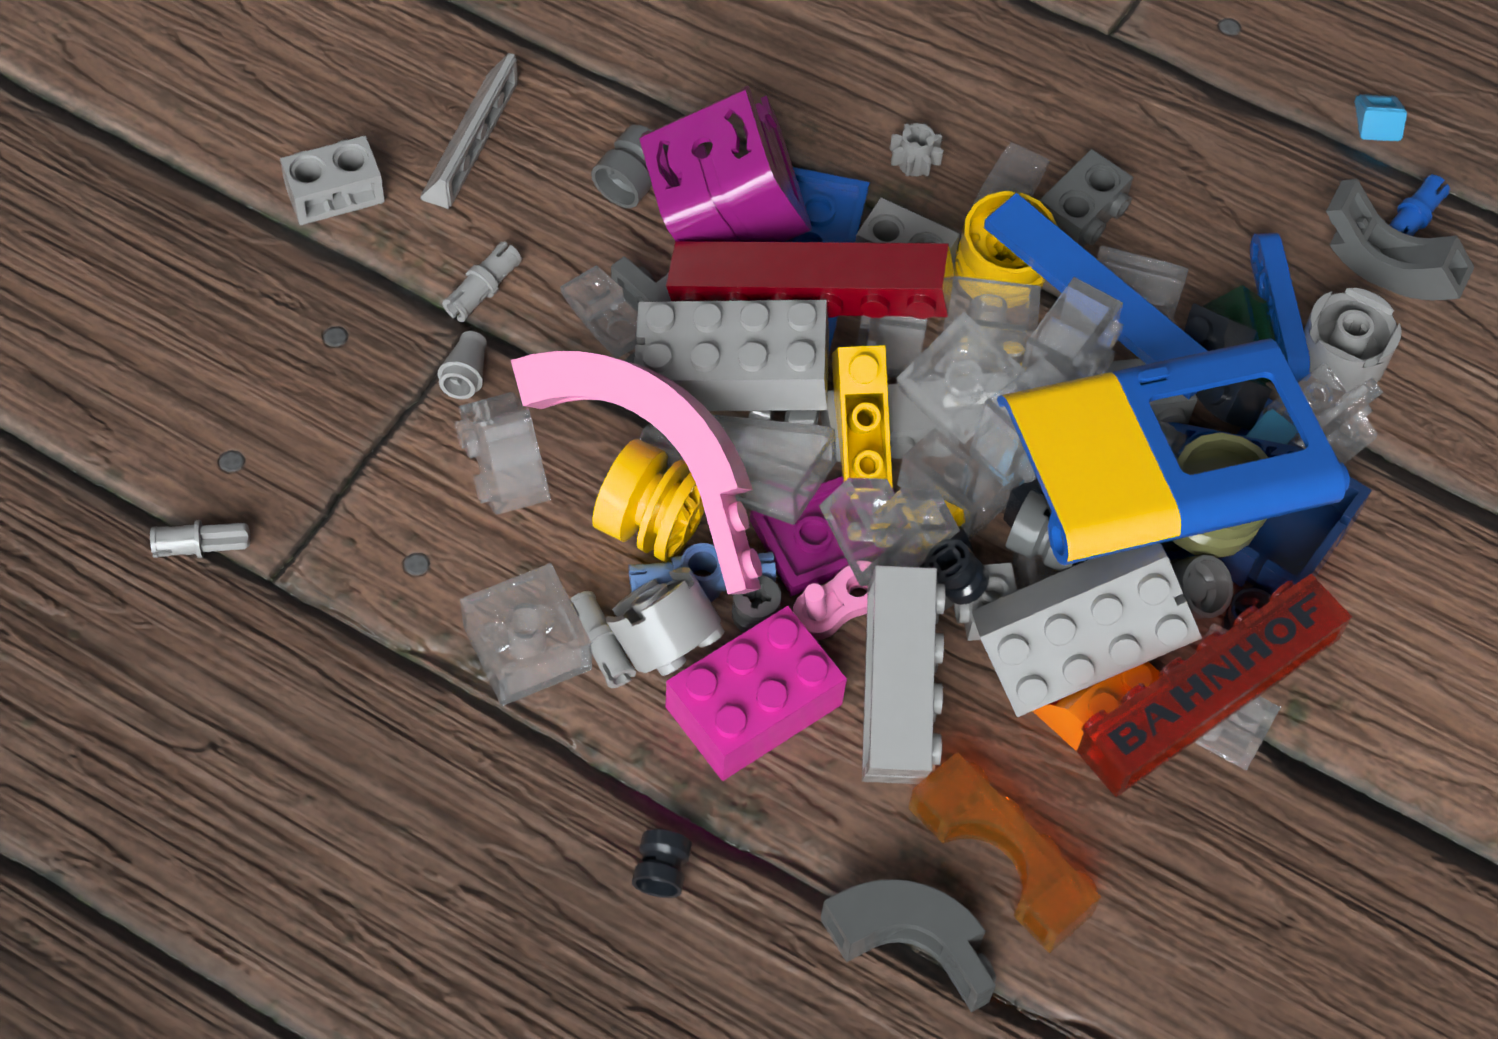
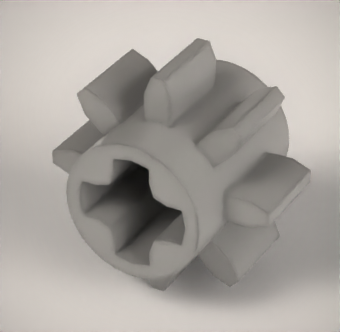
M904 124L902 136L892 134L890 150L893 151L892 166L899 165L906 176H921L923 174L929 176L931 164L940 166L944 151L940 148L942 135L934 134L927 124Z

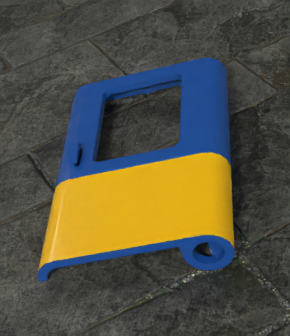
M1271 338L999 395L996 399L999 407H1006L1052 511L1048 523V536L1053 554L1061 565H1068L1338 503L1344 498L1350 484L1346 466L1338 461L1280 347ZM1257 378L1271 380L1306 449L1194 475L1184 473L1171 450L1150 406V402Z

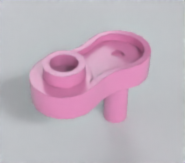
M852 564L842 569L831 581L822 586L819 584L808 585L805 592L796 599L793 613L815 640L831 637L848 620L867 614V593L861 597H854L850 593L855 588H863L867 591L874 569L864 564Z

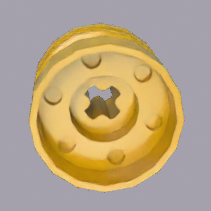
M1002 191L986 195L972 206L965 218L961 240L955 256L954 274L960 289L973 302L988 309L1008 311L1023 307L1037 297L1045 283V279L984 228L985 219L1015 193H1018L1056 225L1052 213L1039 200L1024 193Z
M636 438L622 449L601 486L592 516L593 527L622 542L631 539L638 531L637 548L647 554L654 550V556L663 562H671V557H676L680 554L696 531L704 513V506L696 482L686 462L680 459L666 472L667 453Z

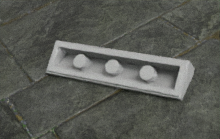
M508 53L485 77L421 193L420 198L423 201L447 209L452 206L518 84L517 63L514 54Z

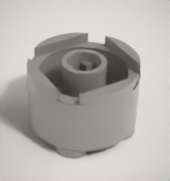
M1346 288L1345 293L1331 295V291L1316 301L1304 327V334L1310 356L1309 377L1325 388L1342 392L1349 397H1357L1362 395L1366 389L1374 386L1382 378L1400 342L1402 330L1400 323L1397 326L1392 316L1394 310L1386 300L1368 290Z
M689 567L670 571L669 574L673 580L666 584H659L656 579H653L622 599L612 609L617 617L607 616L606 618L607 624L639 672L647 673L657 669L661 676L670 674L686 662L684 656L686 653L698 645L699 647H705L712 644L725 632L720 625L721 618Z

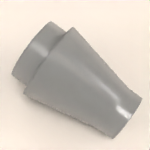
M475 331L462 333L459 342L438 369L440 388L450 397L468 399L482 387L484 352L487 341L480 333Z

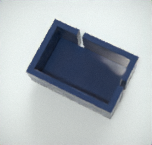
M1290 440V441L1288 442V444H1287V445L1297 446V447L1302 448L1303 450H1305L1303 447L1299 446L1298 444L1294 443V442L1291 441V440ZM1349 476V488L1346 490L1341 502L1268 518L1248 546L1232 556L1217 559L1221 560L1229 570L1232 582L1240 587L1249 582L1254 585L1253 588H1259L1268 592L1276 600L1279 612L1288 616L1290 613L1288 609L1298 602L1329 559L1335 547L1339 545L1357 520L1372 490Z

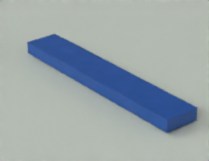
M1015 193L985 219L984 228L1145 364L1207 352L1205 348L1018 193ZM1198 391L1183 395L1189 400Z

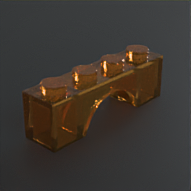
M957 752L913 788L908 809L942 844L959 839L981 840L999 848L1010 858L1018 871L1021 881V898L1014 918L1049 953L1093 916L1101 899L1093 880L1082 870H1074L1061 857L1057 844L1044 833L1038 834L1025 820L1021 808L1008 797L1003 798L990 785L986 773L976 763H968Z

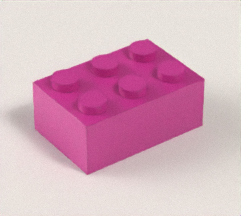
M786 606L667 680L665 707L719 778L724 781L841 706L847 678L789 606Z

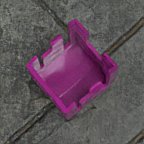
M748 85L730 96L651 132L648 130L642 133L639 138L661 217L675 241L786 242L812 230L777 117L767 96L761 98L763 105L754 103ZM732 113L743 120L745 125L743 129L749 153L740 159H737L734 153H739L740 139L734 126L728 122ZM711 142L713 144L709 156L704 144L700 145L701 143ZM663 144L668 145V152L664 149Z

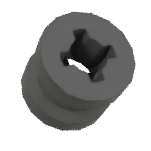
M763 575L758 577L761 586L759 590L746 594H733L732 619L742 632L748 631L779 611L781 591L771 578Z

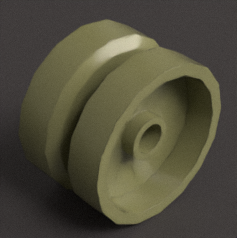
M1220 432L1202 435L1186 445L1177 462L1184 473L1194 475L1269 457L1260 447L1242 436ZM1267 519L1173 541L1193 555H1210L1216 558L1232 556L1249 545Z

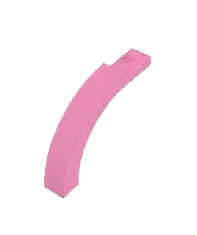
M553 351L511 360L523 406L544 409L571 401L603 400L635 412L662 432L678 450L696 482L727 593L746 594L761 589L758 577L762 576L761 562L757 552L753 548L750 549L745 530L749 528L747 512L743 504L737 501L735 495L753 489L745 466L733 442L720 423L701 402L686 389L662 374L644 366L606 355L581 351Z

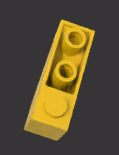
M885 345L838 347L832 353L834 403L844 490L893 488Z

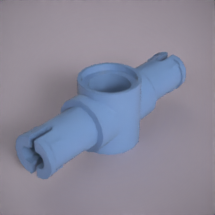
M709 543L691 545L682 556L671 557V562L629 564L631 593L653 579H656L659 584H666L673 580L669 574L670 571L689 567L692 572L705 570L711 573V575L706 577H700L695 574L694 576L710 602L714 601L722 591L727 590L715 546ZM773 552L759 553L762 575L776 582Z

